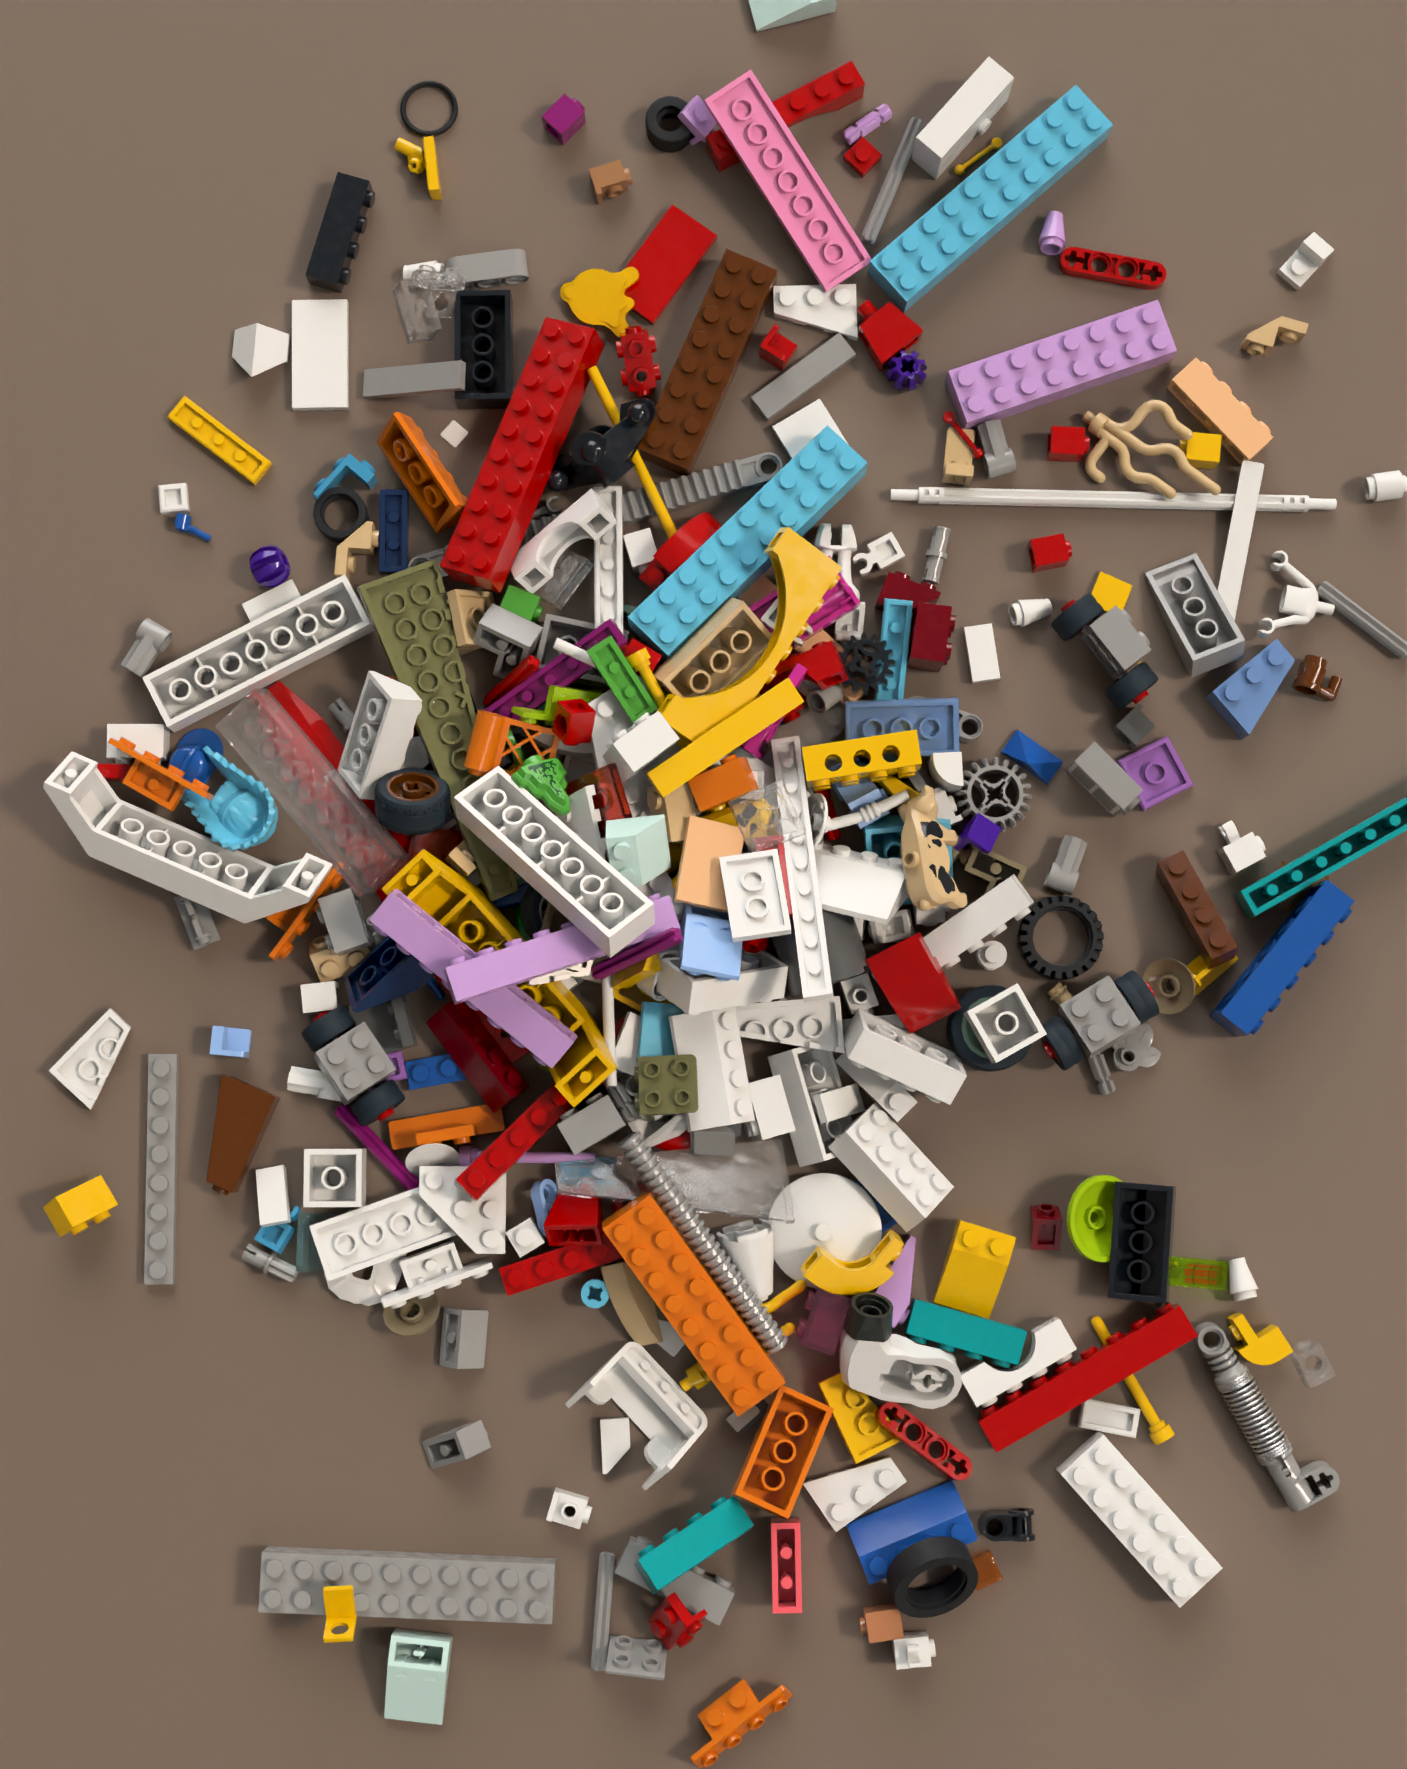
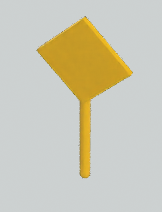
M1100 571L1091 594L1105 612H1108L1116 605L1121 610L1125 606L1133 585Z

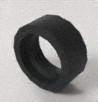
M335 487L328 489L314 504L313 516L315 524L324 537L333 542L342 543L367 522L369 518L364 501L358 493L349 488ZM339 499L348 500L353 503L357 510L356 522L352 527L344 531L330 528L324 517L328 505Z

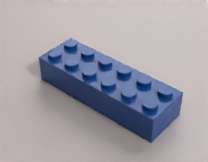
M1328 879L1312 885L1209 1016L1234 1037L1247 1036L1249 1033L1254 1035L1264 1023L1261 1020L1267 1011L1271 1013L1281 1002L1282 999L1279 996L1284 989L1290 990L1298 981L1299 976L1296 974L1303 966L1307 968L1317 956L1314 952L1319 945H1326L1333 937L1334 932L1332 929L1338 922L1342 924L1352 913L1350 906L1354 903V900Z

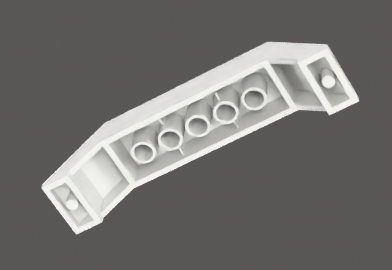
M71 752L44 782V790L88 856L242 923H248L308 903L333 865L306 853L302 859L273 866L241 851H232L228 847L223 848L219 842H214L211 838L119 799L97 769L98 762L75 752Z

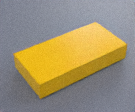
M433 136L424 137L423 148L428 191L432 201L442 200L436 144Z

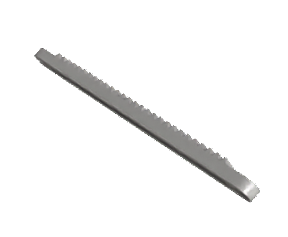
M766 452L741 460L736 459L731 463H723L721 466H713L708 470L703 469L698 473L693 472L688 476L683 475L677 479L672 478L667 482H659L655 486L668 513L765 485L783 466L778 455ZM765 461H772L777 469L772 474H765L761 470V464ZM639 488L634 492L629 491L622 495L623 527L657 517L645 489ZM554 513L549 517H541L539 520H531L520 548L561 513ZM448 545L412 558L407 569L437 558L442 580L449 579L448 574L440 567Z

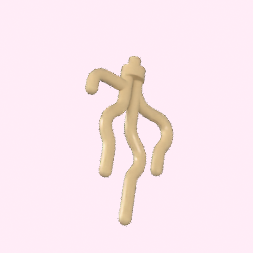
M1161 400L1147 401L1124 423H1117L1102 412L1096 416L1088 410L1083 416L1082 420L1089 424L1088 431L1100 439L1085 460L1086 473L1095 482L1103 483L1105 481V474L1096 468V462L1107 447L1110 446L1117 452L1120 469L1128 480L1138 484H1148L1168 499H1173L1176 496V490L1151 473L1137 472L1132 468L1130 454L1125 445L1127 444L1145 456L1161 454L1172 456L1178 469L1189 479L1212 495H1218L1221 492V487L1189 464L1185 453L1178 446L1171 443L1148 445L1130 433L1141 424L1149 412L1158 411L1162 414L1166 425L1174 433L1185 440H1190L1193 437V432L1177 420L1173 409L1167 403Z

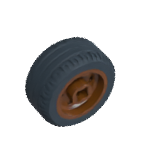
M404 768L390 772L378 781L375 788V815L379 823L385 828L403 835H423L439 829L449 819L450 787L436 773L420 768Z

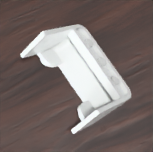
M636 1342L626 1343L565 1403L570 1408L581 1397L586 1395L593 1403L603 1405L612 1398L650 1439L644 1448V1455L648 1463L655 1469L641 1486L645 1491L676 1465L707 1428V1418L704 1412L652 1356Z

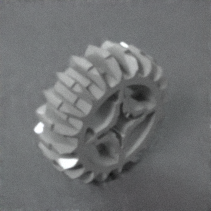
M994 757L991 766H989L988 760L983 758L981 760L982 768L974 762L971 764L973 773L969 770L963 772V776L968 781L963 780L964 786L962 788L964 790L955 792V796L964 797V800L958 801L956 806L959 808L966 806L967 809L961 813L962 818L969 814L973 818L979 812L1001 828L1000 832L1003 833L1006 831L1005 822L1009 827L1014 828L1016 826L1014 818L1020 821L1025 818L1019 810L1028 811L1030 809V806L1023 801L1031 800L1032 795L1023 793V791L1030 789L1031 784L1021 783L1027 775L1025 773L1019 776L1015 774L1019 769L1018 765H1014L1011 770L1007 768L1009 760L1005 759L1002 766H998V757ZM985 774L1003 776L995 784L989 783L986 780L982 781L979 777ZM1009 782L1015 790L1016 800L1014 806L1005 794V789ZM972 785L977 787V791L982 796V802L978 808L975 807L972 801ZM1002 785L997 796L1000 797V800L994 799L986 806L985 803L990 795L987 793V790L993 792ZM991 807H997L1000 810L1004 809L1009 813L1002 817L984 815Z

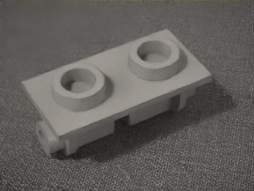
M182 896L174 898L194 950L221 940L208 907Z

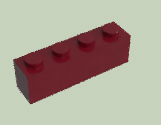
M453 1000L442 1006L426 1022L427 1026L493 1113L511 1103L529 1087L465 1002L454 1005Z

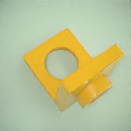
M353 1585L323 1587L326 1612L323 1642L353 1641L357 1620ZM337 1626H346L348 1628L343 1634H333L331 1632Z

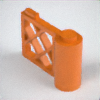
M478 710L464 766L469 768L468 773L483 777L486 772L489 773L497 766L500 767L502 757L513 751L520 765L510 771L503 769L508 775L512 776L523 764L515 750L516 748L530 741L537 755H540L545 760L543 756L549 753L548 759L555 758L560 739L552 732V728ZM510 724L522 727L527 735L525 739L515 745H512L507 737ZM527 729L535 730L536 732L530 735ZM541 733L554 735L551 746L540 752L533 738ZM507 741L510 748L504 750L505 743Z

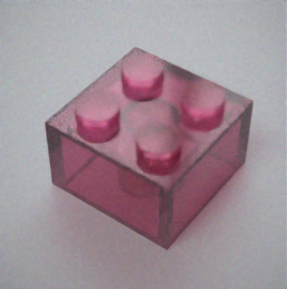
M815 1286L813 1291H807L803 1304L807 1312L804 1319L799 1318L795 1330L800 1346L834 1356L851 1301L848 1295L831 1293Z

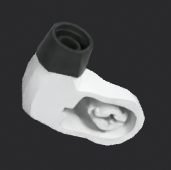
M873 1292L856 1294L849 1305L840 1335L839 1362L842 1381L854 1390L889 1402L908 1403L927 1409L946 1406L958 1395L962 1386V1374L953 1357L941 1349L916 1344L906 1337L891 1334L893 1305L891 1301Z

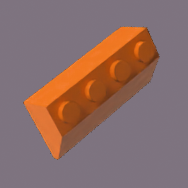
M400 412L393 413L378 438L377 445L436 534L457 525L468 500L467 497L461 493L452 475L447 472L439 460L437 452L431 448L422 430L415 424L413 419Z

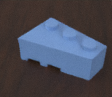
M1276 639L1205 698L1239 738L1243 740L1251 733L1295 659Z

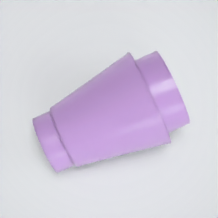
M1059 211L1047 213L1038 241L1040 250L1044 254H1060L1066 245L1063 214Z

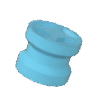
M600 1278L588 1280L581 1290L582 1301L590 1308L604 1306L610 1297L604 1280Z

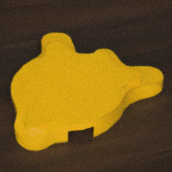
M628 267L616 273L603 269H589L580 273L571 282L563 284L560 289V296L569 304L578 319L587 324L606 326L617 337H620V333H625V328L629 327L626 316L635 305L634 300L625 295V291L638 281L639 272L634 267Z

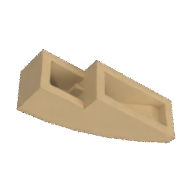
M625 1261L602 1266L601 1271L611 1302L620 1321L634 1342L641 1346L663 1342L654 1300Z

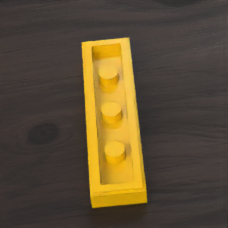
M183 396L167 416L171 422L253 485H256L272 466V463L186 396Z

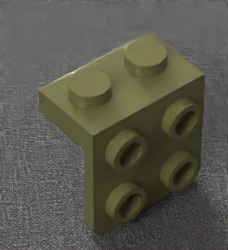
M694 1055L638 1057V1067H634V1083L639 1084V1095L635 1096V1112L640 1113L643 1121L655 1120V1115L686 1114L698 1111L697 1059Z

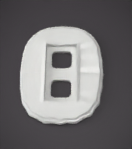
M407 1253L373 1265L372 1274L368 1280L354 1277L353 1273L327 1281L328 1288L340 1299L354 1304L371 1306L381 1303L382 1296L395 1291L402 1275L399 1260L405 1258Z

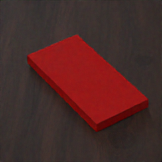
M673 204L626 266V268L634 267L639 272L638 281L625 291V295L632 298L635 302L632 311L652 325L655 324L717 239L715 233Z

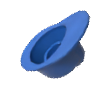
M205 728L194 729L188 732L172 753L167 769L171 764L185 772L183 778L193 782L195 778L206 784L217 767L202 749L208 746L214 753L218 752L220 755H223V744L220 737L213 731Z

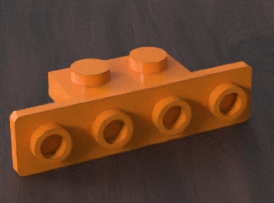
M121 737L119 741L113 738L109 739V744L136 758L124 778L123 784L171 811L175 810L187 788L206 799H213L214 795L208 792L209 786L195 778L193 782L183 778L185 772L171 764L168 769L158 764L161 759L148 751H145L144 754L134 750L136 744L124 737Z
M337 864L334 866L308 903L266 917V919L285 932L269 954L271 959L278 962L280 958L285 959L294 947L291 943L297 935L302 936L311 924L309 919L316 912V908L320 907L318 899L327 896L331 889L336 890L343 882L345 870Z
M487 1104L395 1120L388 1123L391 1145L394 1150L431 1143L442 1144V1141L452 1139L454 1145L471 1142L470 1136L505 1130L502 1109L493 1113Z
M742 1679L697 1715L712 1740L693 1754L690 1760L700 1768L714 1764L721 1752L738 1745L744 1734L749 1730H756L762 1726L765 1718L773 1711L778 1712L786 1707L789 1702L788 1700L793 1694L788 1688L781 1685L762 1701H759L748 1682Z

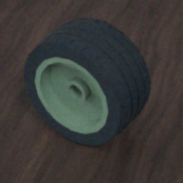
M985 985L968 991L958 999L962 1008L948 1016L947 1036L950 1046L963 1063L974 1069L992 1072L1010 1068L1024 1058L1032 1045L1031 1043L1001 1061L992 1064L963 1014L1007 989L1005 987Z

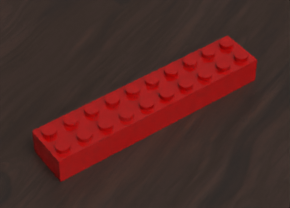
M545 317L440 563V567L451 579L501 593L589 384L590 377L587 370L597 365L605 346L595 328Z

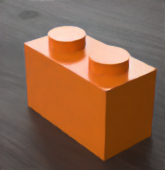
M736 754L723 758L720 760V766L713 769L709 766L688 781L700 812L712 810L759 790L746 757L737 758Z

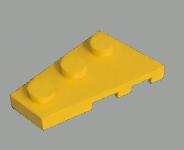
M841 1372L817 1383L827 1406L834 1408L832 1417L855 1464L900 1442L876 1422L875 1411L877 1406L869 1399V1396L847 1386L842 1381Z

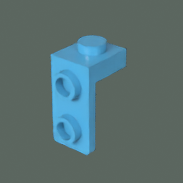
M349 453L346 458L342 457L334 464L333 472L327 479L322 478L316 484L313 497L317 501L326 490L338 487L349 473L353 474L372 490L378 483L374 475L376 470L367 461L363 460L360 463Z

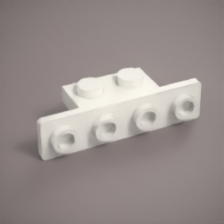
M454 1240L400 1259L399 1264L408 1287L382 1296L381 1303L383 1308L390 1306L391 1309H396L407 1303L406 1300L417 1296L418 1299L429 1297L434 1294L435 1289L445 1286L446 1289H450L460 1285L462 1279L470 1276L473 1279L483 1277L489 1273V1269L493 1268L491 1258L487 1257L462 1266Z

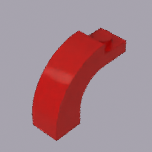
M709 512L692 518L653 555L654 559L639 578L655 591L723 525Z

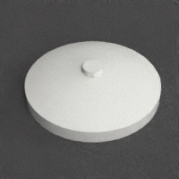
M814 1173L795 1180L776 1198L768 1220H771L774 1226V1259L790 1278L795 1281L803 1279L806 1281L807 1286L821 1289L803 1276L801 1266L818 1245L837 1259L857 1261L870 1254L882 1238L880 1214L869 1193L853 1180L834 1173Z

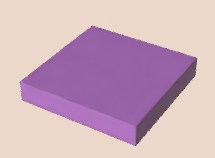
M1168 736L1116 762L1143 789L1138 795L1141 799L1138 805L1142 812L1193 786Z

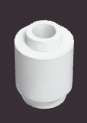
M1399 470L1371 474L1370 477L1364 478L1363 489L1365 498L1367 500L1372 499L1374 502L1402 498L1404 492H1407L1406 476L1402 475Z

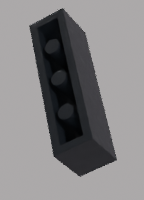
M337 172L305 274L310 285L342 293L343 286L348 285L351 277V269L349 267L352 259L355 260L359 252L358 238L360 233L364 234L367 226V218L365 216L368 208H372L375 201V192H373L369 180Z

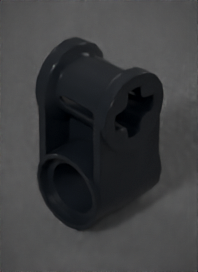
M1012 1508L1008 1510L985 1511L978 1519V1528L990 1541H1034L1035 1534L1032 1533L1031 1517L1034 1515V1509ZM992 1519H998L1000 1523L998 1530L993 1533L987 1532V1523Z

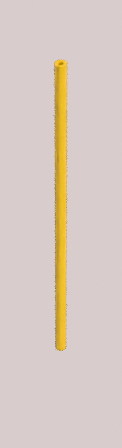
M593 366L587 370V373L613 426L619 423L620 413L597 366ZM637 450L632 458V461L635 463L634 469L669 539L677 529Z

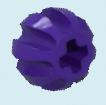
M905 349L898 351L896 354L897 358L892 356L886 364L887 368L890 369L886 371L887 379L889 382L895 381L893 387L901 391L903 386L907 387L908 392L917 389L916 383L921 385L926 378V373L923 372L927 369L925 360H918L919 353L912 350L911 354H906Z
M262 546L253 552L250 557L249 565L252 575L264 587L272 588L279 586L290 575L289 561L285 553L277 546Z

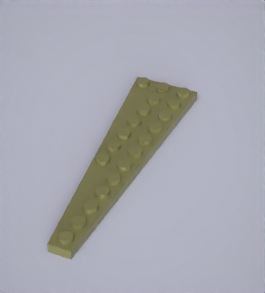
M437 558L358 586L357 590L396 681L410 686L422 700V709L415 722L416 729L435 773L440 779H444L449 784L451 811L468 851L475 859L474 865L490 902L518 892L514 870L458 820L456 815L454 797L482 777L468 773L469 768L464 766L476 715L469 686L466 683V674L460 659L456 636L453 631L452 617L447 606L445 589Z

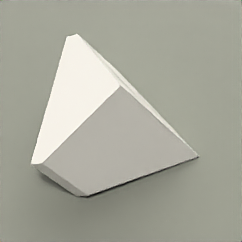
M259 323L236 329L234 332L232 358L253 377L279 364L288 363L291 336Z

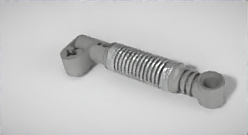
M1213 1322L1200 1323L1195 1329L1198 1337L1194 1338V1341L1204 1358H1207L1206 1361L1210 1365L1211 1370L1214 1371V1383L1219 1392H1221V1396L1224 1397V1401L1227 1402L1226 1406H1229V1410L1232 1411V1415L1237 1420L1242 1433L1245 1434L1244 1438H1247V1442L1250 1443V1447L1255 1452L1260 1465L1265 1466L1291 1512L1301 1511L1333 1494L1338 1489L1340 1483L1338 1473L1327 1462L1320 1460L1311 1462L1302 1468L1299 1467L1292 1455L1293 1447L1287 1435H1283L1284 1431L1281 1430V1426H1278L1279 1422L1273 1416L1274 1413L1270 1412L1269 1403H1265L1266 1399L1263 1398V1394H1260L1261 1390L1255 1384L1256 1381L1252 1380L1253 1376L1246 1364L1236 1360L1237 1356L1233 1353V1348L1229 1347L1230 1343L1223 1330ZM1210 1331L1216 1332V1341L1211 1345L1204 1344V1335ZM1320 1473H1324V1474H1325L1324 1477H1325V1480H1326V1481L1323 1482V1483H1321V1482L1319 1481V1480H1320V1477H1319V1474H1320ZM1311 1476L1317 1490L1312 1491L1305 1478Z

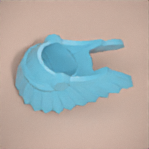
M206 746L202 750L227 781L220 786L212 800L206 799L187 788L181 798L185 802L184 805L192 809L191 814L196 816L197 821L204 825L205 832L211 834L212 841L219 842L223 848L228 847L232 851L237 849L243 851L249 847L266 842L275 832L278 820L277 807L270 791L264 787L261 781H256L252 775H246L233 763L230 764L225 757L218 752L214 753Z

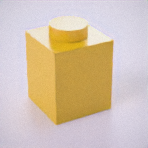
M1193 432V437L1190 440H1179L1178 447L1185 453L1192 467L1214 470L1220 462L1222 435Z

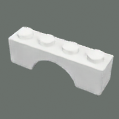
M592 488L518 550L510 569L514 579L530 593L536 592L553 577L554 567L558 558L571 544L586 538L596 541L617 523L608 504Z
M1055 1316L1031 1330L1032 1341L1030 1351L1019 1365L1008 1369H999L988 1365L983 1360H979L960 1371L962 1374V1385L976 1407L982 1405L983 1408L992 1405L998 1400L996 1396L1002 1392L1012 1393L1023 1386L1021 1381L1030 1376L1036 1379L1048 1371L1046 1367L1052 1363L1057 1362L1059 1365L1073 1357L1071 1352L1077 1350L1058 1317Z

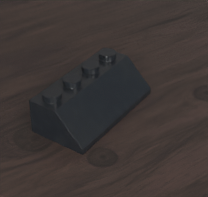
M1115 1181L1107 1298L1156 1303L1169 1302L1176 1186Z

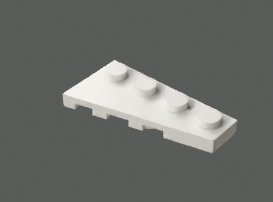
M840 996L804 1002V999L769 1003H751L746 1007L735 1006L740 1037L845 1053Z

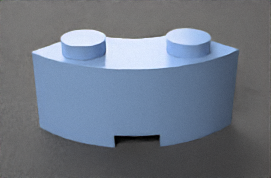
M859 758L854 760L855 764L859 767L868 765L865 760L860 761ZM838 763L828 770L837 771L841 768V765ZM870 778L860 779L858 785L842 787L841 783L831 784L840 801L843 800L850 809L848 814L860 811L861 807L865 809L867 804L871 806L873 801L878 803L888 798L884 789L881 788L879 790L873 782H870ZM890 811L881 813L879 818L875 816V820L869 819V823L864 821L856 825L861 829L889 814Z

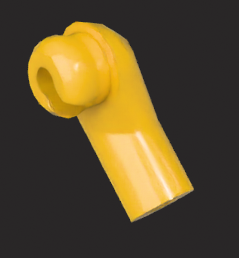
M399 137L395 143L394 150L407 156V166L410 172L415 174L422 173L426 167L423 149Z

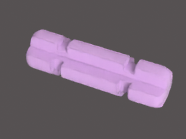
M882 104L876 108L875 112L872 111L857 121L854 127L850 126L843 131L845 141L849 145H853L859 140L860 136H866L879 127L881 122L885 123L891 119V109L887 104Z

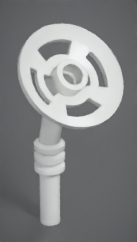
M906 789L878 803L873 801L871 806L867 804L865 809L861 807L858 812L832 819L828 816L825 796L820 793H814L808 799L814 848L819 844L824 833L864 821L869 823V819L875 820V816L879 818L881 813L911 800Z

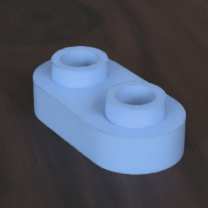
M550 1179L536 1181L532 1185L530 1193L536 1214L537 1226L545 1237L543 1225L559 1194L555 1183Z

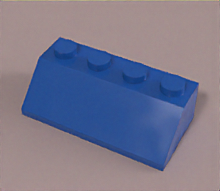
M953 1480L862 1516L846 1525L870 1585L885 1579L888 1567L893 1559L905 1548L918 1541L943 1536L958 1539L967 1545L978 1540Z

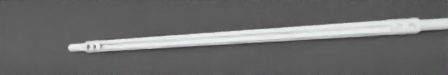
M918 487V490H890V500L918 501V504L1233 510L1236 494L1176 493L1173 499H1168L1160 492ZM1259 494L1256 511L1308 512L1309 509L1336 510L1337 500L1309 498L1308 495Z

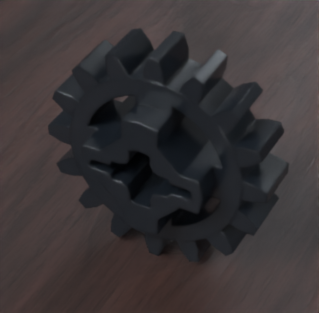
M862 633L861 640H857L852 635L850 636L851 644L848 645L842 642L841 647L844 651H838L849 680L843 682L842 686L846 689L851 685L852 694H856L859 689L863 690L864 696L868 695V689H873L877 694L879 693L878 685L881 684L887 687L886 677L893 678L894 672L889 668L895 666V660L888 659L893 655V650H885L887 645L885 640L877 643V635L875 634L870 640L866 639L865 633ZM863 647H869L876 651L870 652L868 650H865ZM853 651L854 658L852 662L847 663L848 665L845 666L848 656ZM860 655L866 663H869V674L867 669L860 666ZM884 663L882 672L876 677L875 671L877 667ZM859 677L865 679L866 682H860L853 678Z

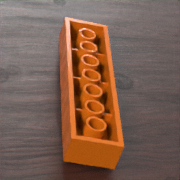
M650 1189L602 1222L604 1233L738 1417L786 1383L781 1370L770 1355L766 1353L765 1348L761 1346L760 1341L756 1339L749 1326L745 1324L744 1319L740 1317L739 1312L735 1310L729 1298L719 1288L718 1283L714 1281L713 1276L709 1274L703 1262L698 1259L697 1254L693 1252L692 1247L688 1245L682 1233L678 1231L671 1218L667 1216L666 1211L662 1209L661 1204L651 1194Z

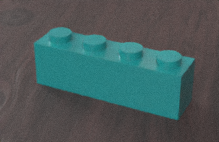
M916 1298L912 1299L910 1313L904 1329L906 1334H910L909 1340L926 1344L927 1340L938 1342L937 1348L954 1352L955 1348L966 1350L965 1356L982 1360L984 1355L994 1358L993 1364L1010 1368L1011 1363L1019 1365L1027 1331L1022 1328Z
M725 1496L721 1497L710 1505L712 1511L704 1516L701 1512L697 1513L686 1521L688 1527L680 1532L677 1528L673 1529L662 1537L664 1543L656 1548L651 1544L638 1553L640 1559L634 1565L653 1595L745 1534L754 1526L737 1498L731 1497L726 1500Z

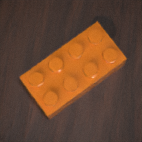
M784 1385L775 1390L731 1492V1496L783 1520L789 1519L834 1408Z

